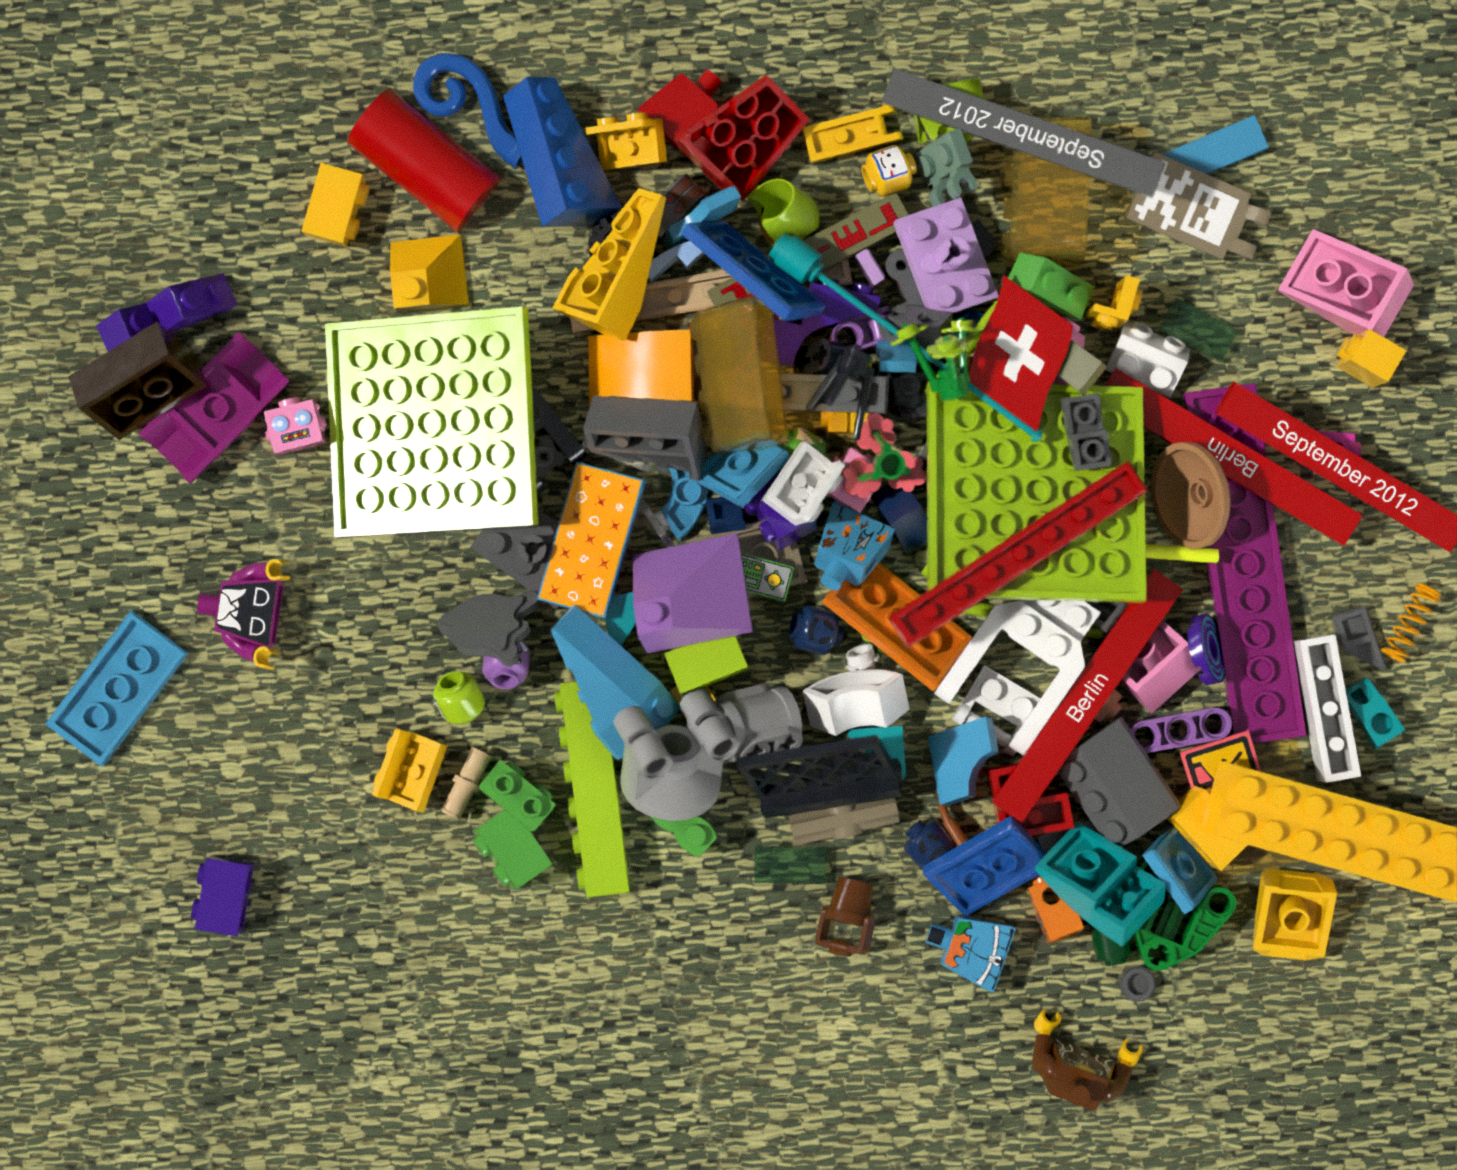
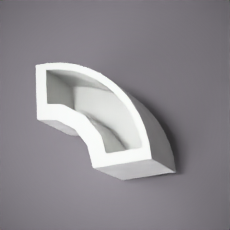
M867 669L844 672L820 680L803 690L810 726L835 736L858 726L875 725L886 728L910 710L903 674L888 670Z

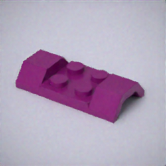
M240 332L202 368L207 387L150 421L139 433L143 439L156 448L181 473L189 484L217 459L290 383L289 379Z

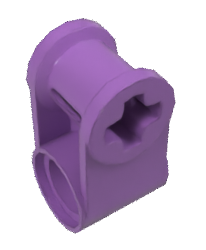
M890 306L877 308L875 312L885 318L891 312ZM866 314L838 323L829 337V340L838 342L837 333L841 330H849L855 336V344L852 348L860 351L877 349V341L885 339L880 334V324Z

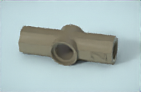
M895 798L788 815L795 845L817 842L831 837L832 840L862 834L864 833L863 830L900 822Z

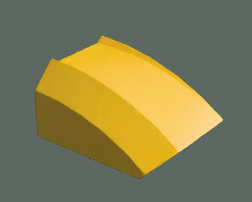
M1274 867L1261 873L1257 898L1253 951L1263 956L1296 960L1324 958L1337 897L1333 880L1318 872L1308 873L1280 870Z

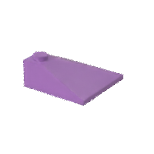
M737 533L633 555L634 612L637 634L646 653L753 632Z

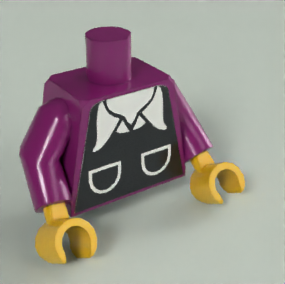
M272 559L269 562H257L232 573L229 581L221 582L219 595L200 593L197 603V614L216 617L215 631L222 633L223 643L241 658L252 661L256 666L268 670L275 669L274 666L269 664L270 655L280 654L279 650L273 648H275L284 581L290 580V576L282 575L281 567L284 563H290L288 559Z

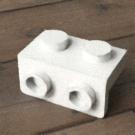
M1127 321L1122 327L1121 335L1110 355L1105 370L1112 373L1117 368L1150 389L1171 397L1188 363L1190 348L1178 338L1172 336L1165 338L1154 333L1150 327L1143 323H1130Z
M803 441L799 443L762 501L795 526L808 521L813 522L824 508L821 502L826 494L832 493L841 483L843 476L840 473L845 464L840 460L831 462L810 444Z

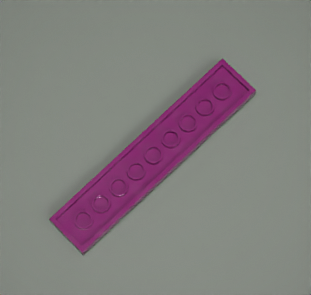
M1256 383L1241 385L1257 395ZM1229 387L1183 394L1184 406L1187 411L1266 457L1263 441L1214 412ZM1227 478L1231 498L1228 522L1220 538L1205 548L1219 550L1218 563H1207L1215 622L1225 671L1224 684L1228 712L1232 720L1231 733L1233 735L1249 730L1252 743L1306 736L1274 507L1269 502Z

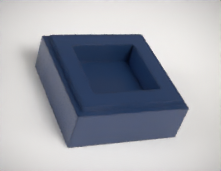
M724 497L705 499L711 534L746 529L743 508Z

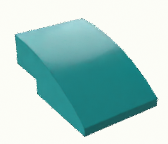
M1079 822L1035 865L1037 873L1072 910L1122 947L1164 902L1166 883L1137 867V856Z

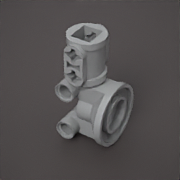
M759 684L721 695L715 701L706 689L700 688L690 691L680 702V708L687 718L686 727L670 725L655 731L645 712L639 706L624 708L614 719V726L624 742L620 784L625 798L640 812L653 818L669 821H680L697 817L715 804L721 788L723 761L727 760L732 763L736 762L737 758L799 748L803 742L801 715L792 693L786 687L780 686L772 689L767 684Z

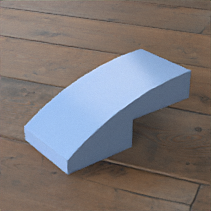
M690 241L675 246L652 260L648 281L654 282L677 260L688 270L705 254Z

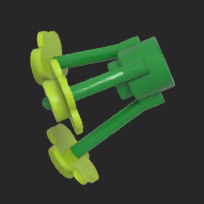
M961 317L958 321H951V328L941 329V333H958V338L953 335L943 336L936 340V344L927 347V353L932 358H946L947 368L938 370L939 377L937 378L914 336L928 328L927 324L919 328L915 322L910 325L903 324L902 329L896 332L899 339L890 344L894 346L906 339L908 340L929 380L932 393L939 391L941 401L953 400L968 395L967 383H970L967 365V350L969 347L966 332H981L982 327H973V320H965ZM959 355V366H956L954 357Z

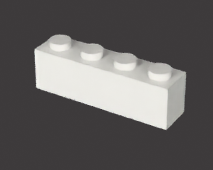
M1326 634L1293 640L1298 680L1317 781L1327 783L1361 777L1335 634Z

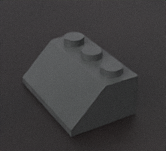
M1122 716L1080 740L1058 770L1059 775L1099 834L1120 847L1139 838L1182 807Z

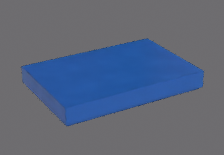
M1010 816L924 865L923 875L964 916H967L1039 876L1035 870V865L1047 853Z

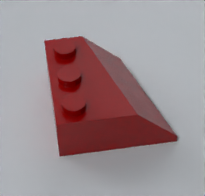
M765 75L676 137L678 148L721 190L735 186L741 196L739 201L743 202L810 119L769 76Z

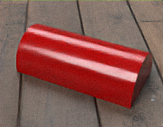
M392 88L382 92L367 107L355 123L347 139V144L457 233L460 232L503 179Z

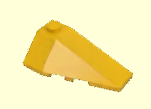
M638 188L612 221L613 230L602 243L596 241L590 248V252L593 255L581 270L575 267L570 273L553 309L604 335L625 342L641 310L666 197Z

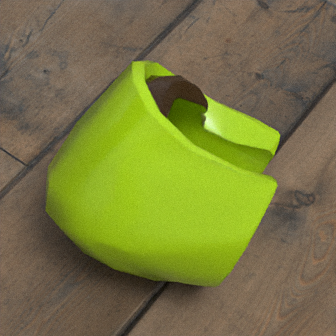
M781 178L771 179L755 188L746 197L758 213L761 233L772 246L775 245L784 233L789 234L791 237L796 235L803 239L819 227L820 212L816 201L807 192L800 190L788 180Z

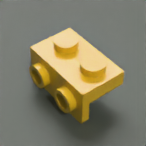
M647 112L627 114V121L619 122L618 117L597 119L598 126L585 128L586 135H597L600 166L603 170L667 162L663 120L648 119Z
M1126 275L1116 284L1110 308L1094 304L1088 309L1085 318L1093 320L1091 326L1105 331H1112L1113 327L1119 328L1126 323L1133 311H1137L1142 298L1143 290L1138 289L1140 279Z
M396 728L393 736L390 737L387 743V753L382 767L375 776V786L372 795L424 813L448 745L412 731Z

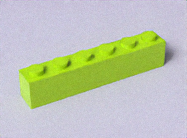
M577 681L560 683V691H554L557 713L563 712L565 726L559 727L561 748L568 747L569 762H563L565 782L572 783L574 797L568 798L570 819L577 818L578 832L572 833L574 854H581L583 868L577 869L579 890H586V898L630 892V882L614 757L594 734L590 724L593 719L586 703H581L577 694L580 691Z

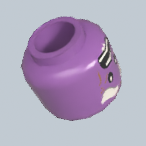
M523 641L517 645L520 657L519 661L513 666H504L494 657H483V675L494 687L512 689L527 679L530 650Z

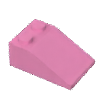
M1313 229L1278 290L1280 293L1351 334H1359L1370 329L1385 337L1414 283L1407 268Z

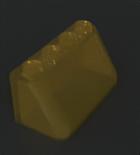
M1090 116L1039 118L1091 136ZM1012 150L1011 162H1005L1004 183L1010 184V197H1004L1002 218L1009 220L1008 233H1002L1001 254H1007V264H1015L1019 253L1046 257L1059 266L1078 267L1084 260L1086 253L1089 176Z
M755 296L739 298L697 311L695 319L690 321V330L693 339L697 340L698 354L695 355L694 363L698 376H701L702 390L699 391V404L702 411H705L707 425L703 427L705 445L711 447L714 453L725 454L789 444L773 311Z

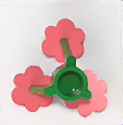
M870 413L866 418V422H863L860 439L857 441V444L861 449L868 450L871 448L877 454L873 463L867 464L865 459L857 457L851 461L850 467L843 469L842 476L846 479L843 488L848 495L857 494L861 499L868 498L870 492H875L880 488V477L888 479V484L892 488L899 489L902 487L905 492H912L915 485L925 483L927 475L921 469L923 467V460L919 457L913 458L907 451L897 452L892 450L891 445L895 442L896 435L891 430L893 428L891 419H883L880 414Z

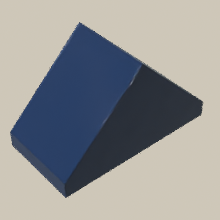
M887 484L872 494L871 499L889 527L895 529L894 536L906 556L927 544V516L912 492H905L902 487L894 489Z

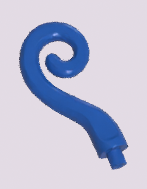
M440 53L423 61L416 71L413 82L414 95L419 105L425 111L435 116L446 117L455 114L462 108L466 99V88L462 82L452 77L447 79L446 86L451 95L448 100L443 102L437 101L432 96L430 86L433 78L445 71L455 72L463 76L472 84L478 95L485 130L493 149L513 168L518 169L521 165L524 166L515 134L505 121L498 94L487 73L471 59L458 54Z

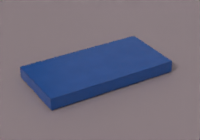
M726 220L687 223L681 234L784 321L817 317L825 309L824 302L777 267L769 256Z

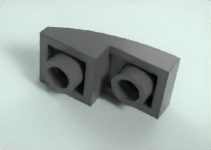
M1099 393L1060 398L1065 432L1074 470L1079 471L1112 466L1108 432L1103 430Z

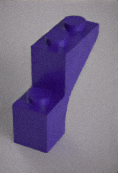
M224 273L168 286L148 302L118 309L96 326L109 352L157 321L172 333L225 313L238 306Z
M830 278L835 283L839 284L838 279ZM818 279L817 282L813 281L812 283L809 281L807 289L825 303L826 307L821 315L803 318L800 322L794 320L784 321L775 313L774 316L765 315L757 358L761 361L793 367L796 353L803 340L810 333L817 329L864 315L865 313ZM853 283L852 289L842 287L873 311L879 307L881 296L873 293V286Z

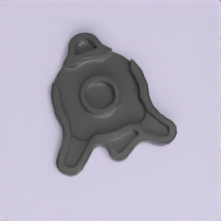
M527 591L513 597L498 594H481L465 600L455 609L442 615L437 625L441 634L447 636L460 653L474 657H494L502 665L509 667L519 661L520 655L517 645L531 632L528 622L521 619L536 611L540 607L541 602L537 600L538 594L535 591Z

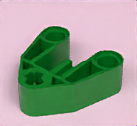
M1144 857L1136 863V866L1142 870L1149 865ZM1214 884L1198 905L1190 911L1177 942L1174 941L1184 913L1177 903L1167 900L1154 932L1150 929L1159 908L1133 935L1137 953L1142 963L1152 970L1162 971L1198 954L1235 911L1236 899L1233 893L1221 885ZM1218 892L1223 893L1225 905L1218 911H1212L1209 906L1211 896ZM1159 944L1162 945L1160 950L1164 952L1163 957H1156L1153 962L1150 961L1153 959L1148 954L1150 948L1157 949Z

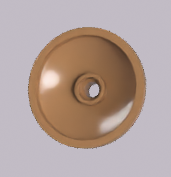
M1179 442L1165 448L1155 462L1151 477V496L1156 516L1164 531L1177 544L1189 549L1210 546L1224 532L1230 514V489L1225 473L1214 456L1197 443Z

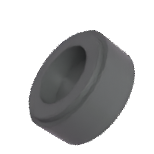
M1129 966L1123 970L1119 977V988L1122 994L1131 1001H1145L1155 991V977L1144 966Z

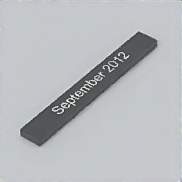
M895 68L881 101L886 106L952 129L961 128V131L966 134L1152 199L1166 165L1163 161Z

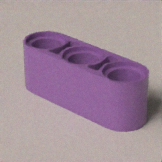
M1205 707L1136 720L1130 723L1128 727L1133 734L1142 726L1150 730V742L1142 746L1146 753L1225 738L1232 728V720L1225 710ZM1215 713L1221 720V726L1217 732L1209 733L1205 728V720L1210 714ZM1181 720L1186 726V733L1181 739L1175 740L1170 735V726L1174 721Z

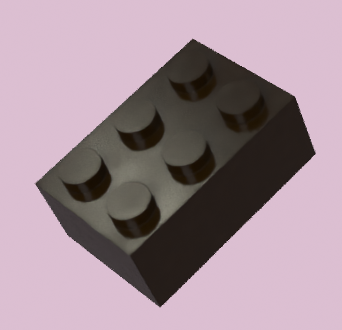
M158 321L68 376L78 409L118 440H121L207 387L197 355Z

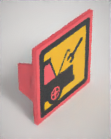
M1249 730L1180 751L1191 789L1194 786L1205 790L1208 787L1212 789L1219 761L1261 772Z

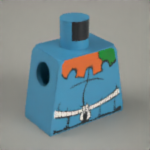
M956 915L951 929L931 923L925 943L944 949L940 959V963L944 967L994 993L1016 928L1009 923Z

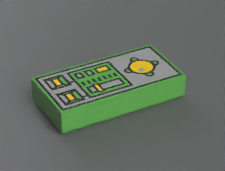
M741 553L747 592L785 602L794 567Z

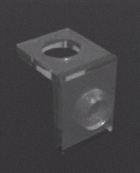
M642 499L632 533L650 522L667 547L675 546L666 532L672 527L662 512L659 510L654 513L646 501Z

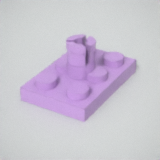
M962 198L896 219L893 222L925 308L954 315L994 301L999 297Z

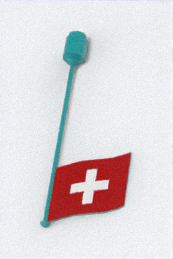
M784 233L778 239L769 253V256L775 260L774 264L800 284L805 283L807 280L812 283L818 278L898 337L896 334L899 331L898 328L821 272L824 268V265L821 263L823 258L821 253L796 235L791 237L789 234ZM1003 275L997 304L976 345L969 370L970 383H967L969 391L1032 437V442H1038L1042 438V431L1038 430L1045 400L1067 355L1073 325ZM907 339L903 341L908 346H910ZM920 345L927 360L939 369L947 368L944 362L938 358H932L927 353V350Z

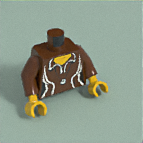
M1044 1008L1034 1021V1027L1040 1034L1035 1037L1032 1066L1043 1078L1048 1093L1090 1110H1097L1100 1102L1108 1103L1119 1099L1124 1093L1131 1076L1132 1069L1130 1067L1138 1063L1143 1052V1046L1140 1044L1137 1052H1130L1126 1048L1129 1039H1125L1117 1055L1120 1063H1116L1114 1060L1051 1037L1050 1034L1053 1033L1061 1022V1015L1056 1012L1052 1020L1049 1021L1045 1017L1046 1008Z

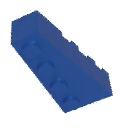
M526 77L503 96L542 227L597 226L600 224V220L603 218L608 219L622 208L555 77Z

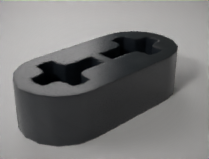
M821 339L802 347L796 353L793 373L828 375L838 355H843L845 348L843 344L837 341Z

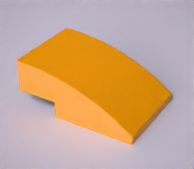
M691 330L629 332L625 342L607 335L588 336L589 407L593 396L694 402L693 332Z

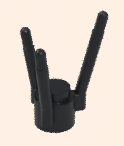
M846 346L843 355H838L833 368L806 405V410L811 411L837 375H839V378L827 400V405L830 407L835 403L846 380L858 383L860 377L863 378L853 439L858 441L863 427L870 381L875 369L869 366L873 357L860 350Z

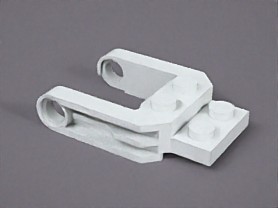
M1020 600L995 605L936 690L935 695L950 704L955 694L973 672L1000 631H1005L1009 638L1050 666H1056L1060 670L1008 745L1021 755H1024L1085 668L1081 640L1101 612L1085 601Z

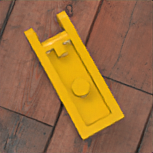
M883 106L804 127L802 132L810 163L813 164L903 140L902 132L887 133L883 118L885 115L895 113L896 109Z

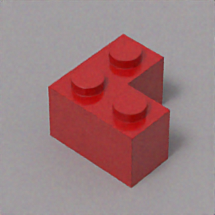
M1018 763L986 768L992 800ZM1061 790L1042 794L1027 817L1020 824L1021 827L1030 836L1074 828L1068 792ZM993 805L996 824L1010 817Z

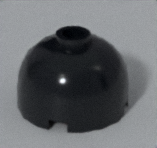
M928 360V362H929V364H930V366H931V368H932V370H933V372H934V374H935V376H936V375L938 374V370H937V369L935 368V366ZM920 363L917 364L915 372H881L878 367L874 376L889 378L887 414L882 415L903 424H912L924 420L927 417V394L925 389L929 380Z

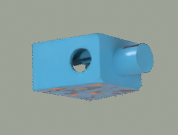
M833 502L814 563L818 569L824 571L820 579L821 583L830 590H839L844 580L854 585H861L888 552L895 529Z

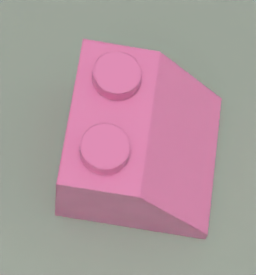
M1162 620L1120 683L1152 714L1200 671L1201 666L1195 667L1194 663H1192L1188 642Z

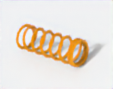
M1416 583L1417 586H1414L1419 593L1410 594L1411 599L1417 605H1404L1405 610L1412 616H1398L1400 622L1406 627H1393V631L1400 638H1387V642L1394 649H1381L1382 653L1401 663H1406V660L1401 656L1409 657V654L1396 646L1391 640L1412 647L1415 646V643L1403 636L1397 629L1418 636L1421 635V632L1413 628L1402 618L1424 625L1427 624L1424 619L1416 615L1408 607L1430 614L1433 613L1431 609L1419 602L1414 596L1436 603L1442 597L1440 592L1423 583Z

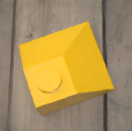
M461 234L390 242V277L394 309L398 313L469 305Z

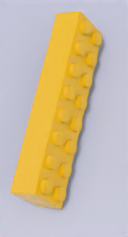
M1219 761L1201 831L1457 903L1456 827Z

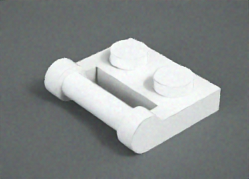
M983 665L951 720L962 725V723L965 724L982 718L970 711L975 702L979 703L1017 726L1013 734L1010 735L994 725L997 744L1004 747L1003 751L1013 757L1017 751L1008 745L1033 711L1040 698Z

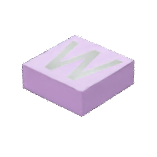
M865 249L855 255L854 260L869 285L874 288L881 285L885 280V275L870 250Z

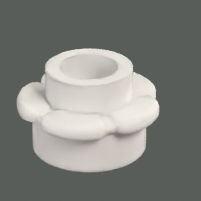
M871 644L856 646L846 653L848 661L846 668L849 671L875 669V663L879 661L880 655L879 653L875 654Z

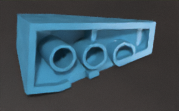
M576 605L571 606L551 629L566 668L573 672L580 689L577 694L581 703H586L593 719L590 724L594 734L615 759L623 758L624 742L614 726L615 716L621 710L629 706L641 707L656 731L667 726L681 709L677 701L653 674Z

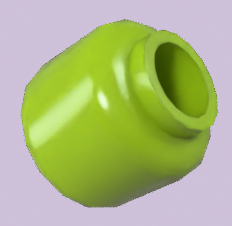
M451 671L446 673L438 680L433 691L434 701L442 717L452 724H467L474 721L485 706V698L476 679L466 672Z

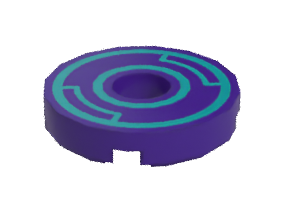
M1209 614L1192 616L1190 621L1193 625H1189L1188 646L1192 663H1194L1195 667L1201 666L1203 674H1198V677L1206 685L1222 683L1225 678L1217 625Z

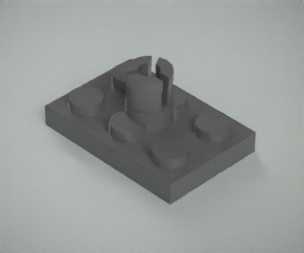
M537 508L538 525L483 528L470 548L525 588L538 594L559 523ZM548 603L549 605H551V606H552L553 608H555L556 610L560 607V606H557V605Z

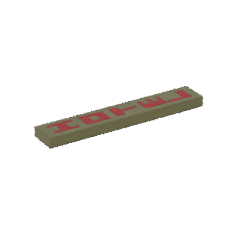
M897 192L803 241L823 255L821 263L824 265L821 271L823 273L854 257L859 252L896 235L893 222L909 214ZM733 277L707 291L724 324L764 304Z

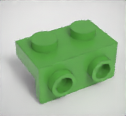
M500 759L481 782L479 789L527 829L534 832L556 806L551 801L554 796L537 783L534 787L525 780L524 776L526 773L511 761L506 764Z

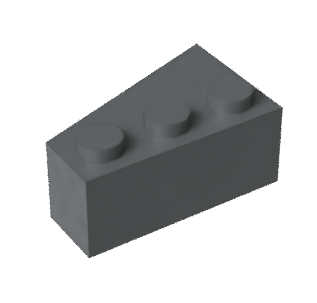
M616 396L592 397L583 427L590 452L633 464L635 458L657 464L656 470L667 472L668 467L689 472V479L700 481L708 445L697 402Z

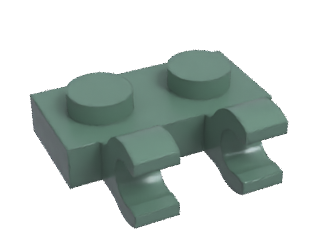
M961 128L947 132L915 153L919 172L924 177L927 187L933 185L929 196L933 207L945 203L942 193L947 196L948 202L960 198L962 190L959 182L964 185L967 194L977 189V181L968 166L973 160Z

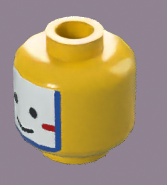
M892 145L869 153L866 158V164L861 166V171L867 189L870 192L875 191L881 197H887L895 192L898 193L909 189L912 184V174L917 173V167L911 153L905 154L899 146Z

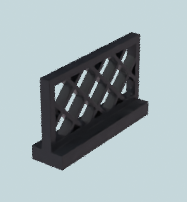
M877 735L737 758V768L761 801V813L764 818L902 797L901 763L898 758L891 759ZM872 749L870 753L861 752L862 750ZM826 756H834V757H836V758H835V759H831V758H827ZM847 760H850V761L858 762L859 764L855 765V764L847 763L846 761H847ZM790 762H800L801 764L797 765ZM812 766H816V767L824 768V770L821 771V770L813 769V768H811V767H812ZM762 767V768H766L767 770L764 771V770H760V769H756V768ZM777 772H782V773H787V774H790V775H789V776H784V775H780V774H776V773H777Z

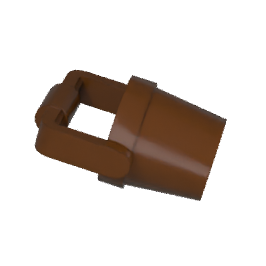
M838 877L829 907L824 906L821 910L815 937L817 945L829 948L830 953L851 957L853 953L866 955L869 952L876 921L875 916L870 915L873 884ZM831 920L863 927L859 947L854 946L851 942L836 939L828 941L827 936Z

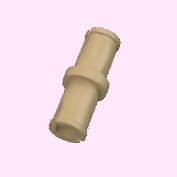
M474 747L471 748V752L460 774H455L452 779L455 783L440 811L461 821L473 793H478L479 791L478 783L492 756Z

